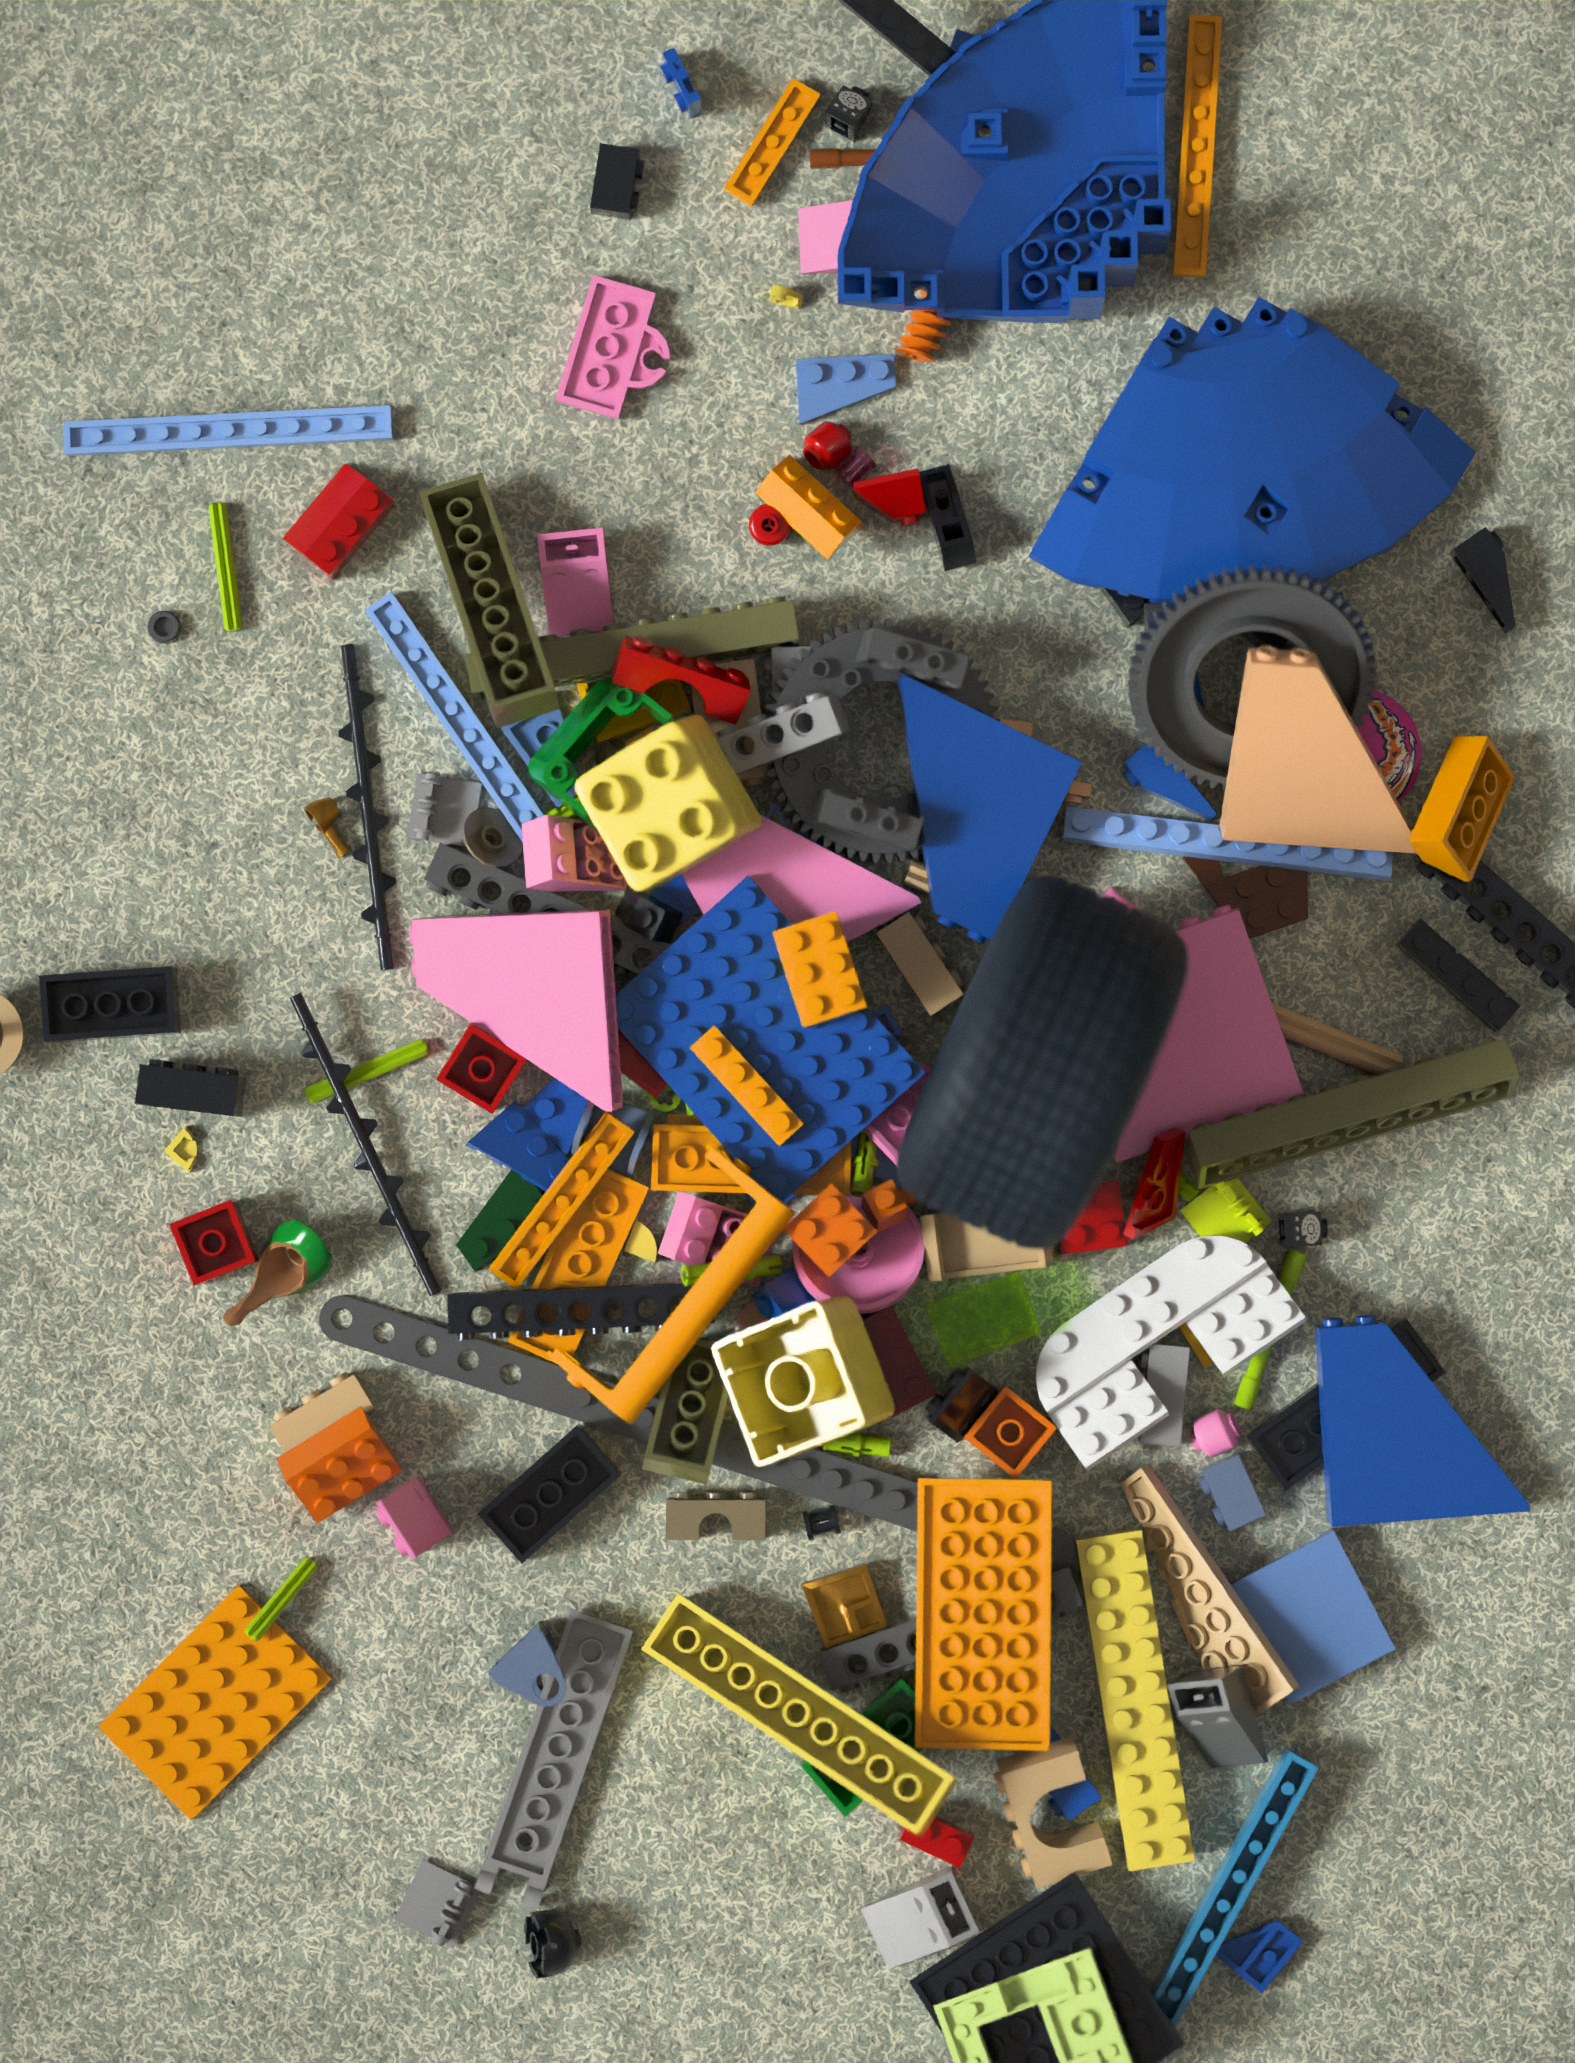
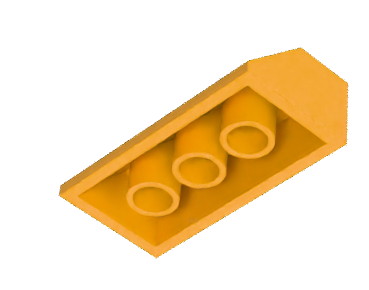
M1454 736L1409 839V843L1423 862L1465 882H1471L1515 779V775L1488 736Z

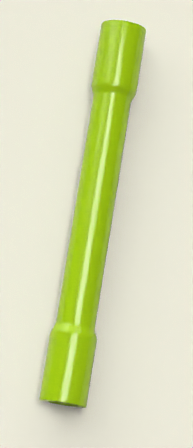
M1288 1249L1279 1274V1281L1291 1296L1294 1286L1299 1280L1307 1255ZM1274 1344L1250 1360L1246 1374L1242 1377L1233 1402L1234 1405L1252 1411L1261 1386V1378Z

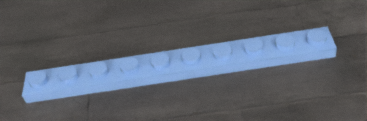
M391 405L63 422L64 454L66 456L393 440Z
M392 592L388 593L366 608L365 612L523 842L522 824L544 816L398 600Z
M1066 807L1062 842L1267 867H1281L1284 869L1390 881L1392 875L1393 852L1223 840L1220 825L1075 807Z

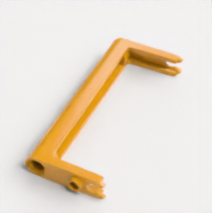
M707 1144L705 1147L709 1150L705 1157L756 1200V1205L613 1389L567 1351L563 1353L560 1349L556 1348L554 1352L548 1350L546 1353L569 1374L566 1379L580 1390L585 1387L616 1415L630 1424L636 1421L796 1214L788 1205L749 1175L752 1168L737 1157L732 1161L716 1147H712L710 1144Z

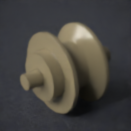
M619 739L599 743L595 751L597 766L627 747L625 743Z

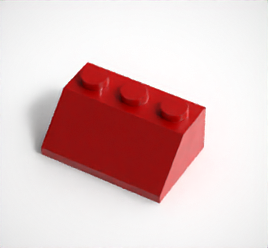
M345 463L282 539L329 578L334 580L395 507V503L370 480Z

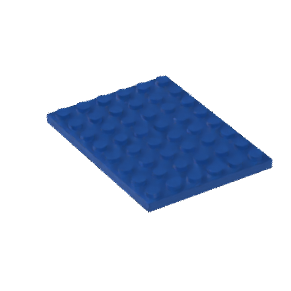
M747 876L616 994L618 1029L734 1158H739L752 1168L749 1175L781 1201H784L926 1072L868 1008L803 1028L772 933L793 924L758 885ZM714 1025L803 1121L804 1125L781 1146H778L690 1049Z

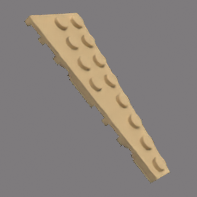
M1149 1464L1143 1466L1120 1483L1135 1519H1139L1147 1534L1146 1545L1149 1551H1154L1162 1569L1158 1572L1161 1580L1167 1581L1174 1597L1171 1603L1188 1643L1193 1645L1201 1660L1200 1670L1243 1666L1256 1716L1300 1687Z

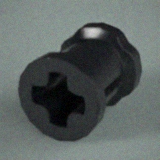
M834 1504L830 1505L829 1509L813 1513L808 1511L802 1512L809 1541L814 1540V1536L830 1532L841 1533Z

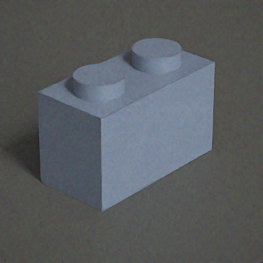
M1234 1453L1200 1469L1203 1476L1198 1478V1482L1204 1495H1212L1216 1507L1211 1510L1219 1527L1225 1525L1228 1531H1232L1266 1515L1239 1454Z

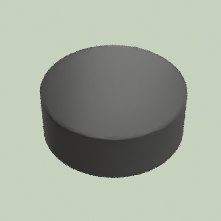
M158 611L148 621L149 635L160 644H170L180 636L181 622L172 612Z

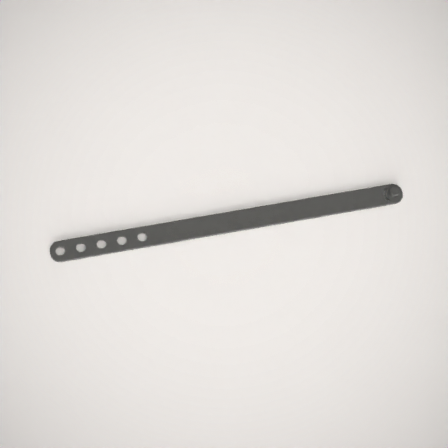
M340 1295L333 1297L322 1307L319 1316L320 1328L331 1340L645 1443L649 1441L659 1401L658 1397L654 1396L636 1421L630 1424L616 1415L585 1387L580 1390L566 1379L569 1374L557 1364L478 1338L456 1340V1334H448L447 1328L349 1296ZM344 1308L351 1313L352 1323L348 1328L338 1329L334 1326L332 1315L337 1309ZM381 1322H387L394 1328V1337L388 1343H381L375 1338L374 1329ZM430 1336L436 1341L437 1348L432 1356L424 1357L418 1353L416 1345L421 1337ZM464 1350H472L478 1355L479 1364L474 1370H465L459 1365V1356ZM506 1364H515L520 1368L521 1378L516 1384H507L502 1380L501 1370ZM603 1380L613 1389L617 1385L615 1383ZM725 1419L722 1420L712 1465L917 1531L918 1482L817 1449H811L772 1464L758 1466L753 1461L741 1424ZM1052 1527V1569L1069 1563L1072 1566L1076 1556V1545L1073 1538L1066 1531Z

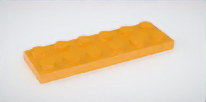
M653 1124L651 1190L747 1193L726 1173L705 1157L709 1151L705 1147L707 1144H710L712 1147H716L732 1161L735 1160L706 1126ZM852 1140L791 1195L818 1196L832 1183L843 1196L850 1197Z
M607 1169L552 1242L531 1289L606 1286L649 1187ZM578 1302L573 1305L572 1314L578 1320H586L591 1315V1309L588 1304ZM546 1303L540 1307L539 1315L544 1321L551 1322L557 1318L558 1311L554 1305ZM523 1309L521 1310L516 1323L523 1321L525 1315ZM576 1329V1335L556 1336V1330H542L543 1336L523 1337V1331L511 1332L507 1342L554 1362L546 1354L548 1350L554 1352L558 1348L563 1353L567 1351L574 1356L586 1329Z

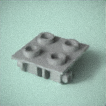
M417 773L407 838L466 847L462 835L463 824L471 812L479 809L482 783L439 777V775L430 773Z
M423 1859L394 1920L432 1938L431 1941L436 1945L443 1947L445 1944L454 1948L479 1897L480 1891L474 1890L475 1884Z

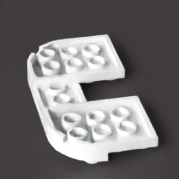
M1225 1236L1194 1238L1176 1246L1061 1325L1047 1340L1039 1356L1036 1369L1037 1391L1049 1417L1085 1469L1089 1471L1170 1415L1131 1360L1136 1355L1183 1323H1186L1223 1376L1226 1377L1307 1320L1271 1271L1265 1259L1255 1249L1239 1240Z

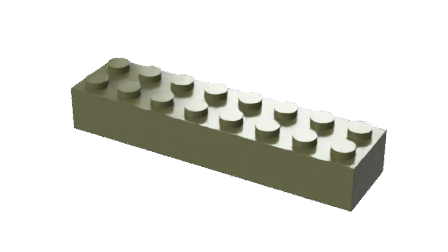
M483 473L420 491L424 512L496 729L559 710L560 706L556 689Z

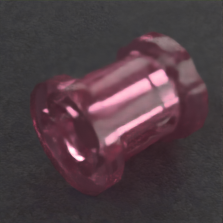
M858 446L841 466H836L833 469L835 474L852 490L853 482L859 481L869 470H874L877 467L875 462Z

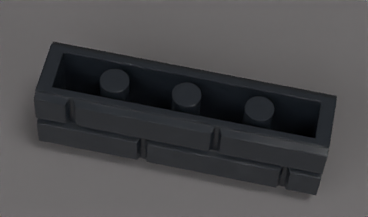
M1422 919L1416 920L1395 944L1398 949L1493 1032L1499 1031L1519 1009L1520 1005L1511 997H1506V993L1461 953L1457 954L1456 949Z

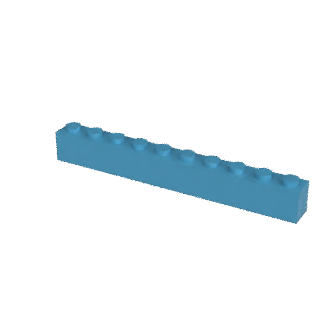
M1286 1746L1151 1988L1175 2027L1319 1768L1314 1762Z

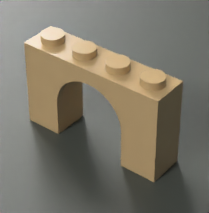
M1073 1736L1051 1742L1050 1751L1026 1750L996 1760L1000 1772L993 1775L999 1794L1003 1792L1007 1794L1009 1801L1003 1802L1008 1822L1015 1820L1017 1830L1011 1832L1017 1851L1021 1849L1025 1851L1026 1858L1020 1859L1026 1879L1033 1877L1036 1889L1057 1883L1073 1872L1080 1876L1113 1865L1099 1821L1061 1833L1043 1831L1030 1821L1032 1809L1043 1795L1052 1790L1087 1780Z

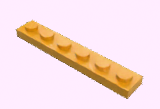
M605 1112L489 1267L490 1272L517 1290L635 1133L634 1129L610 1112Z

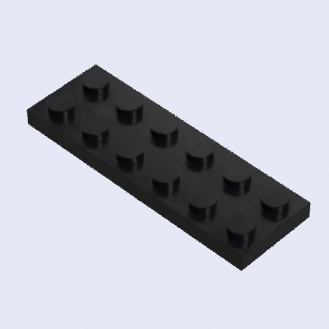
M1406 1318L1390 1329L1432 1382L1446 1373ZM1318 1382L1246 1435L1285 1490L1324 1463Z

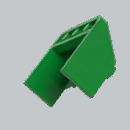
M604 677L592 687L534 754L528 764V771L532 779L596 832L598 830L585 807L567 793L577 780V770L573 765L616 714L627 717L635 714L642 708L662 725L675 721L669 712L645 693L612 683V677Z

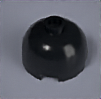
M554 1910L530 1912V1916L525 1918V1944L530 1943L531 1952L534 1957V1961L528 1962L533 1975L540 1979L561 1974L569 1969L575 1960L576 1949L581 1948L579 1930L573 1929L571 1921L562 1913Z

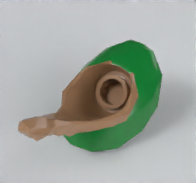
M295 1219L282 1222L270 1234L256 1265L255 1280L250 1291L238 1304L226 1310L223 1322L228 1326L240 1325L248 1313L255 1311L259 1306L272 1298L301 1294L319 1284L331 1267V1253L321 1237L309 1226Z

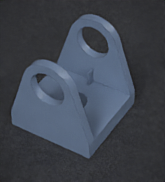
M591 1101L587 1103L577 1127L571 1150L573 1155L606 1112ZM623 1103V1108L610 1113L633 1128L635 1133L608 1168L633 1177L656 1115Z
M540 1621L501 1657L487 1673L497 1684L542 1707L556 1705L563 1699L566 1693V1679L555 1658L557 1647L549 1630ZM541 1674H552L559 1682V1692L552 1699L540 1698L542 1690L537 1685V1677Z

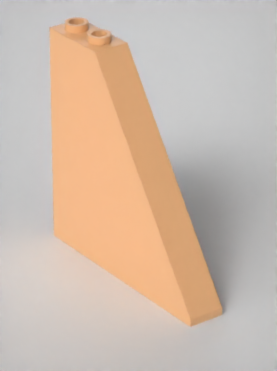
M1270 646L1248 648L1220 818L1223 840L1417 854L1409 843L1413 830L1412 825L1317 655L1314 652L1301 648H1296L1292 651L1277 650Z

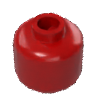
M825 421L805 437L803 454L814 468L818 470L821 468L832 470L851 454L852 445L850 440L852 436L844 425H836L833 422Z
M768 504L757 507L749 518L748 527L751 536L756 542L765 546L781 544L792 532V527L782 514ZM768 519V523L763 525V522ZM769 527L772 531H767L764 528Z

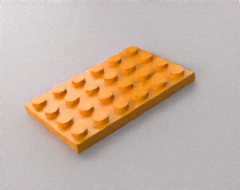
M240 1584L98 1726L191 1821L332 1679L276 1621L257 1642L245 1634L246 1627L260 1612L262 1607Z

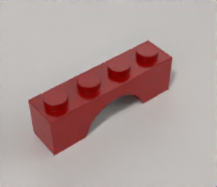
M625 635L611 668L612 683L644 693L652 685L662 680L678 679L686 681L701 693L705 715L734 725L737 724L751 692L749 678L743 672L734 668H728V670L719 668L712 661L702 657L693 659L685 656L682 651L674 647H666L664 649L653 645L652 641L642 636H635L633 638Z

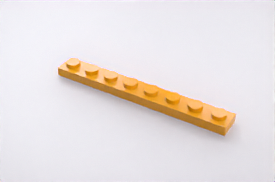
M1190 14L1188 19L1172 276L1206 277L1222 16Z

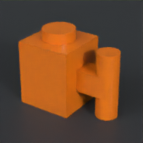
M891 1179L863 1193L861 1207L878 1234L906 1220L907 1204H916L918 1200L913 1198V1194L910 1195L905 1188L898 1190Z

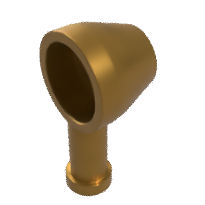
M330 797L313 801L303 807L311 822L314 817L318 823L314 824L315 827L331 844L338 858L352 849L349 845L347 846L333 826L341 812Z

